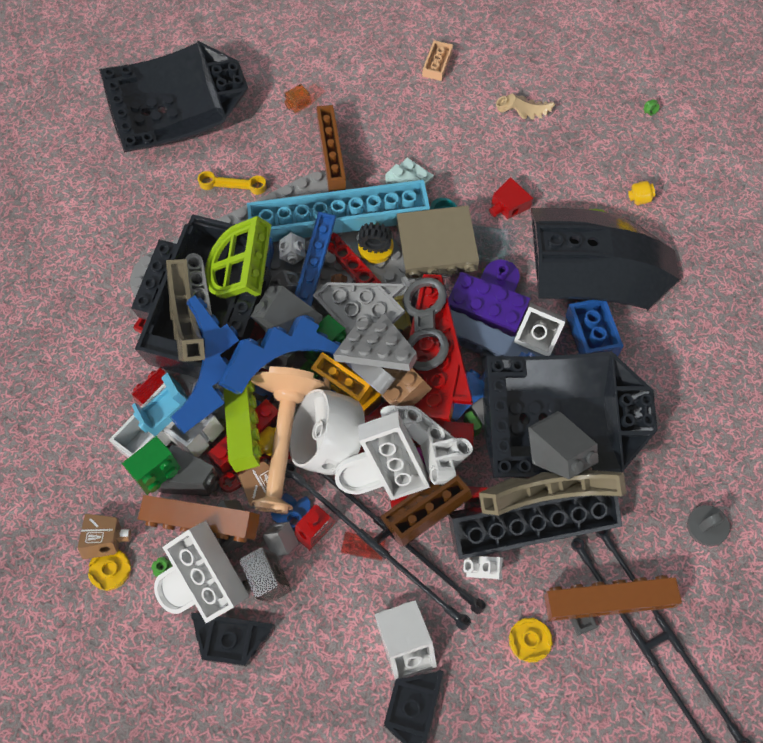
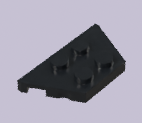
M191 613L201 659L208 662L246 667L274 629V624L221 616L206 623L200 613Z
M439 670L433 673L419 674L395 680L384 727L401 743H427L444 671Z

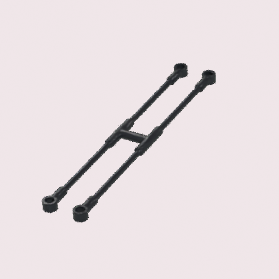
M287 464L286 478H292L301 487H305L357 533V536L374 551L390 561L436 601L456 621V626L460 630H466L469 627L471 619L468 615L460 614L450 604L447 605L390 555V552L380 544L389 536L395 540L380 516H376L352 494L342 491L330 475L321 474L371 517L373 522L383 530L373 538L366 531L357 527L311 487L307 480L296 472V467L293 464ZM409 543L404 546L456 590L459 596L471 605V610L475 614L482 613L486 607L482 599L475 598L465 589L460 588Z
M604 530L605 534H600L599 531L595 532L596 536L602 539L609 551H612L630 580L634 582L636 578L617 551L616 545L608 535V530ZM575 538L571 542V548L578 553L597 581L604 582L592 564V559L584 548L583 540ZM574 542H579L581 548H576ZM651 610L655 616L654 619L663 632L645 642L639 631L634 628L626 614H619L630 630V634L651 667L656 670L701 739V743H711V741L705 737L651 651L666 640H669L676 652L680 653L728 725L727 728L736 742L742 743L745 741L746 743H752L749 739L744 738L736 724L732 723L662 614H659L657 610Z

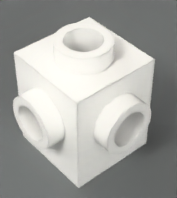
M289 233L279 240L280 259L293 265L304 259L306 254L305 239L296 234Z

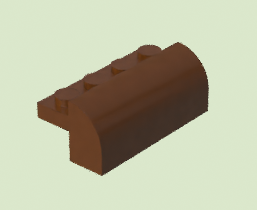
M458 475L443 485H434L430 481V488L411 494L380 516L395 540L402 547L472 498L471 490Z

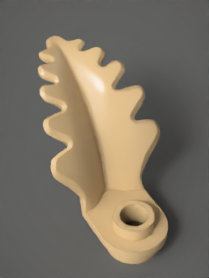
M512 93L508 96H501L497 100L496 106L499 112H505L514 108L521 118L526 119L529 116L533 120L535 115L538 118H542V114L546 116L548 111H552L555 103L544 102L542 104L541 101L535 103L532 99L527 101L524 96H516Z

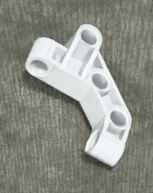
M391 405L381 409V417L399 412L410 437L421 445L426 469L434 485H443L456 476L454 468L473 451V446L467 439L454 438L415 406Z

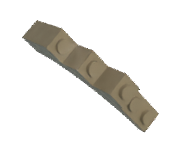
M187 259L166 260L170 319L173 320L178 358L183 362L205 360L204 341L198 331L195 316L186 303L191 298Z
M590 467L570 480L548 472H542L529 479L510 478L480 492L479 496L483 514L501 515L522 506L547 500L576 496H623L627 492L624 473L595 471Z

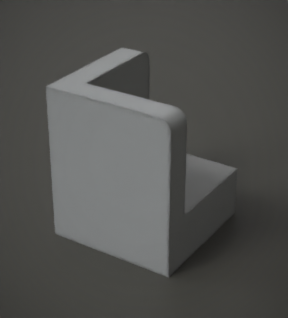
M290 522L273 524L263 534L272 556L288 555L298 545V540Z

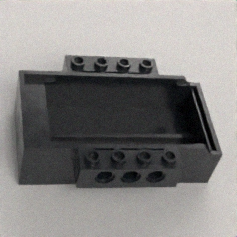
M192 214L188 224L184 225L177 244L158 240L131 307L137 317L147 319L135 350L149 365L199 378L202 360L183 362L178 358L173 320L170 319L166 260L186 259L189 254H198L202 257L205 271L206 262L214 244L227 229L235 224ZM248 232L237 236L234 256L245 252ZM230 242L221 252L218 261L228 258ZM243 261L232 265L229 285L240 282ZM265 266L261 295L254 296L244 292L229 298H221L208 290L211 312L220 323L218 325L219 328L226 324L229 327L233 326L239 335L237 337L239 341L248 339L251 336L255 321L250 316L255 306L264 296L272 277L267 266ZM226 267L215 271L216 281L222 287ZM193 281V282H192V283H194V284H200V283L197 282V281ZM235 344L221 353V358L225 357L229 361Z

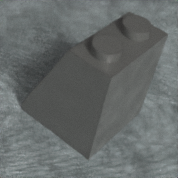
M273 285L266 289L264 296L255 306L250 316L265 332L269 328H276L278 326L287 331L286 334H288L296 317L302 315L310 316L318 325L323 318L320 313L285 287Z
M557 411L528 427L532 464L570 480L599 462L597 443L561 412Z
M173 444L170 446L169 451L173 454L180 469L173 478L167 479L161 484L157 490L158 492L210 496L212 492L218 489L220 478L214 466Z

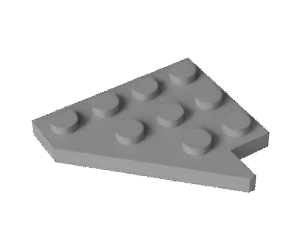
M327 282L313 294L327 312L345 328L347 334L350 333L358 321L376 323L380 316L385 314L392 323H395L406 313L394 299L405 289L403 284Z
M382 314L376 323L358 321L333 354L334 360L337 362L410 371L417 361V352L385 314Z

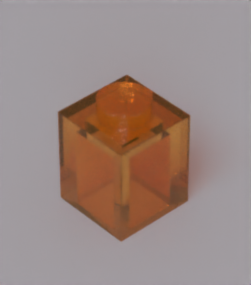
M302 84L285 92L284 103L287 109H292L294 113H297L311 105L310 93Z

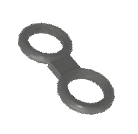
M434 278L416 280L407 288L403 297L404 309L410 316L414 317L415 333L407 340L409 344L414 347L421 338L435 337L440 341L441 345L439 353L432 360L415 362L412 368L420 371H428L439 366L445 360L449 351L447 337L442 331L436 329L435 314L446 303L447 292L445 286ZM431 286L438 290V299L430 308L418 310L412 307V296L418 289Z

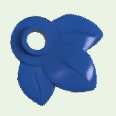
M284 493L282 500L290 504L293 509L288 510V514L270 513L276 523L290 522L293 518H296L299 522L311 509L308 496H304L297 501L291 495ZM290 523L293 531H295L296 524L293 525Z

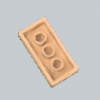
M433 41L423 67L422 77L442 81L453 51L452 44Z

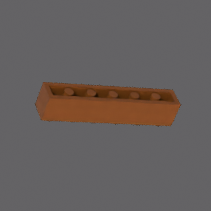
M333 105L316 106L328 192L346 190V177Z
M143 495L138 520L146 521V526L158 527V524H163L162 528L175 530L176 526L180 527L181 532H186L190 528L206 521L212 532L216 533V538L228 540V536H234L233 541L246 543L247 539H256L260 514L249 511Z
M668 575L656 576L654 580L640 577L634 579V582H626V580L622 579L607 585L604 582H595L589 587H584L583 584H576L570 586V589H562L561 586L549 588V591L544 595L549 622L676 608L682 604L676 577L668 578Z

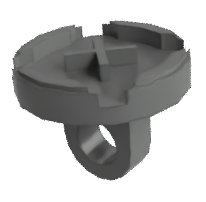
M703 505L690 513L687 529L690 536L697 543L713 547L720 545L727 539L730 533V523L727 516L720 509L714 506Z

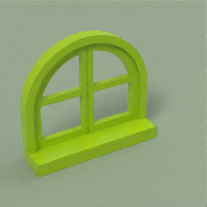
M255 216L233 225L219 237L208 256L205 266L207 288L212 294L221 298H229L244 292L254 296L261 295L272 224L259 216ZM248 232L245 252L234 256L237 236ZM230 242L228 258L218 261L221 252ZM243 261L240 282L229 285L232 265ZM226 267L222 287L216 281L215 271Z

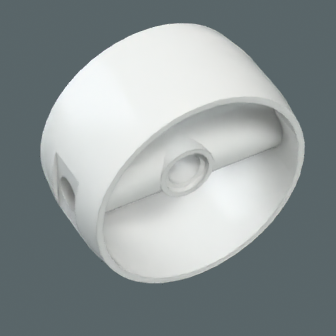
M314 389L309 392L300 403L293 420L289 447L293 463L308 471L335 475L337 465L344 459L357 455L361 448L358 425L365 423L361 404L349 396L329 390Z

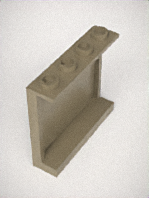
M468 205L397 214V228L400 235L405 276L408 279H418L423 277V274L453 275L460 272L471 273L478 270L479 256Z

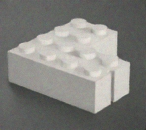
M163 383L141 408L145 407L164 390L166 385ZM210 414L184 434L181 433L172 421L156 436L165 446L173 441L182 449L198 458L208 448V442H213L224 428L217 418ZM134 415L109 439L115 448L127 458L155 437L150 432L145 433L138 424L140 422Z

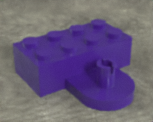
M495 260L485 267L480 279L460 272L448 300L451 310L463 313L475 321L483 322L486 326L499 329L504 334L516 337L528 309L530 298L515 292L520 278L517 267L507 260Z

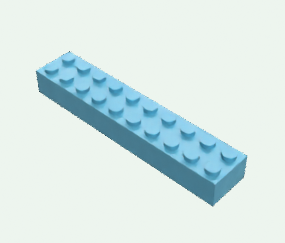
M424 180L247 203L248 219L259 216L272 224L270 232L272 242L281 240L289 233L296 234L302 238L311 237L318 211L336 215L333 233L337 234L359 231L362 225L364 226L366 223L369 225L370 222H373L374 225L379 223L380 226L384 224L385 227L396 226L398 213L430 210Z

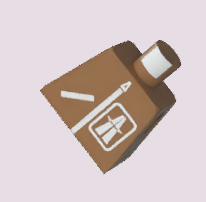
M264 460L259 461L260 466L237 474L250 506H253L251 504L253 500L263 498L266 494L270 467Z
M85 514L77 547L82 559L116 554L119 542L131 541V529H121L119 520L116 517Z

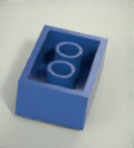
M588 300L569 304L565 316L578 353L588 354L612 351L616 356H619L623 343L607 301Z

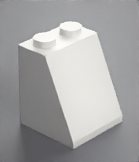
M530 303L514 343L545 356H550L565 324V317Z
M416 600L374 614L395 680L410 677L437 667L433 642Z

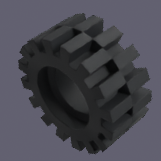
M370 222L369 225L366 223L360 228L358 244L360 248L363 247V250L368 249L370 253L371 251H374V253H377V251L380 253L386 252L391 246L392 231L389 227L385 228L384 224L380 226L379 223H376V225L373 222Z

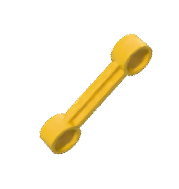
M203 171L198 175L199 186L203 190L224 187L250 190L253 194L260 195L267 189L265 178L259 175L251 177L250 180L215 177L210 171ZM205 178L213 179L209 183H202V180ZM256 182H260L263 184V186L260 188L252 187V185Z

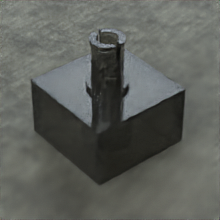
M261 547L239 559L247 579L242 581V584L247 592H253L255 599L271 603L292 592L276 553Z

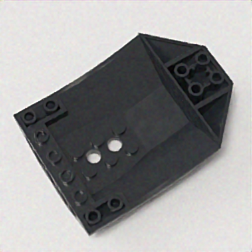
M198 40L197 43L155 59L99 69L108 107L124 153L178 142L215 128L227 120L248 90L239 61ZM164 107L167 109V112L160 113L158 109ZM148 112L150 115L143 116L142 113Z
M531 208L538 299L600 300L647 309L648 311L680 280L675 250L634 221L617 214L588 209ZM570 240H576L579 243L573 244ZM595 240L598 245L590 246L588 241Z
M612 351L554 356L486 357L483 409L485 441L493 478L534 477L542 472L553 473L532 464L528 427L539 422V415L541 413L550 416L557 411L561 412L597 443L599 462L591 466L592 470L623 472L658 431L654 390ZM521 414H525L528 417L527 424L520 422L519 417Z

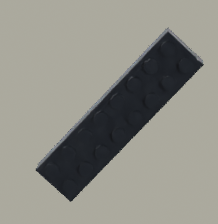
M608 495L576 496L547 500L522 506L501 515L483 514L481 506L453 511L448 515L454 552L459 560L622 527L618 496Z

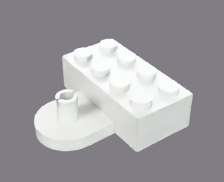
M398 411L358 425L359 441L365 452L344 459L335 469V482L337 486L349 494H362L384 486L392 501L430 488L427 469Z
M206 521L190 528L162 547L173 567L157 577L154 591L159 604L166 611L178 614L196 605L204 621L208 623L250 597Z

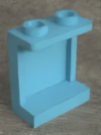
M169 373L162 377L166 388L145 407L141 408L136 403L132 405L135 411L133 415L140 422L138 424L145 433L150 432L154 436L172 422L170 417L188 399L181 384Z

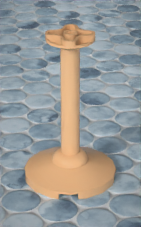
M276 366L269 367V372L259 373L258 371L251 378L254 385L273 393L274 398L280 402L265 497L251 502L252 505H255V510L288 514V510L293 509L290 504L282 500L295 407L314 389L331 391V383L328 379L324 378V382L313 378L314 373Z

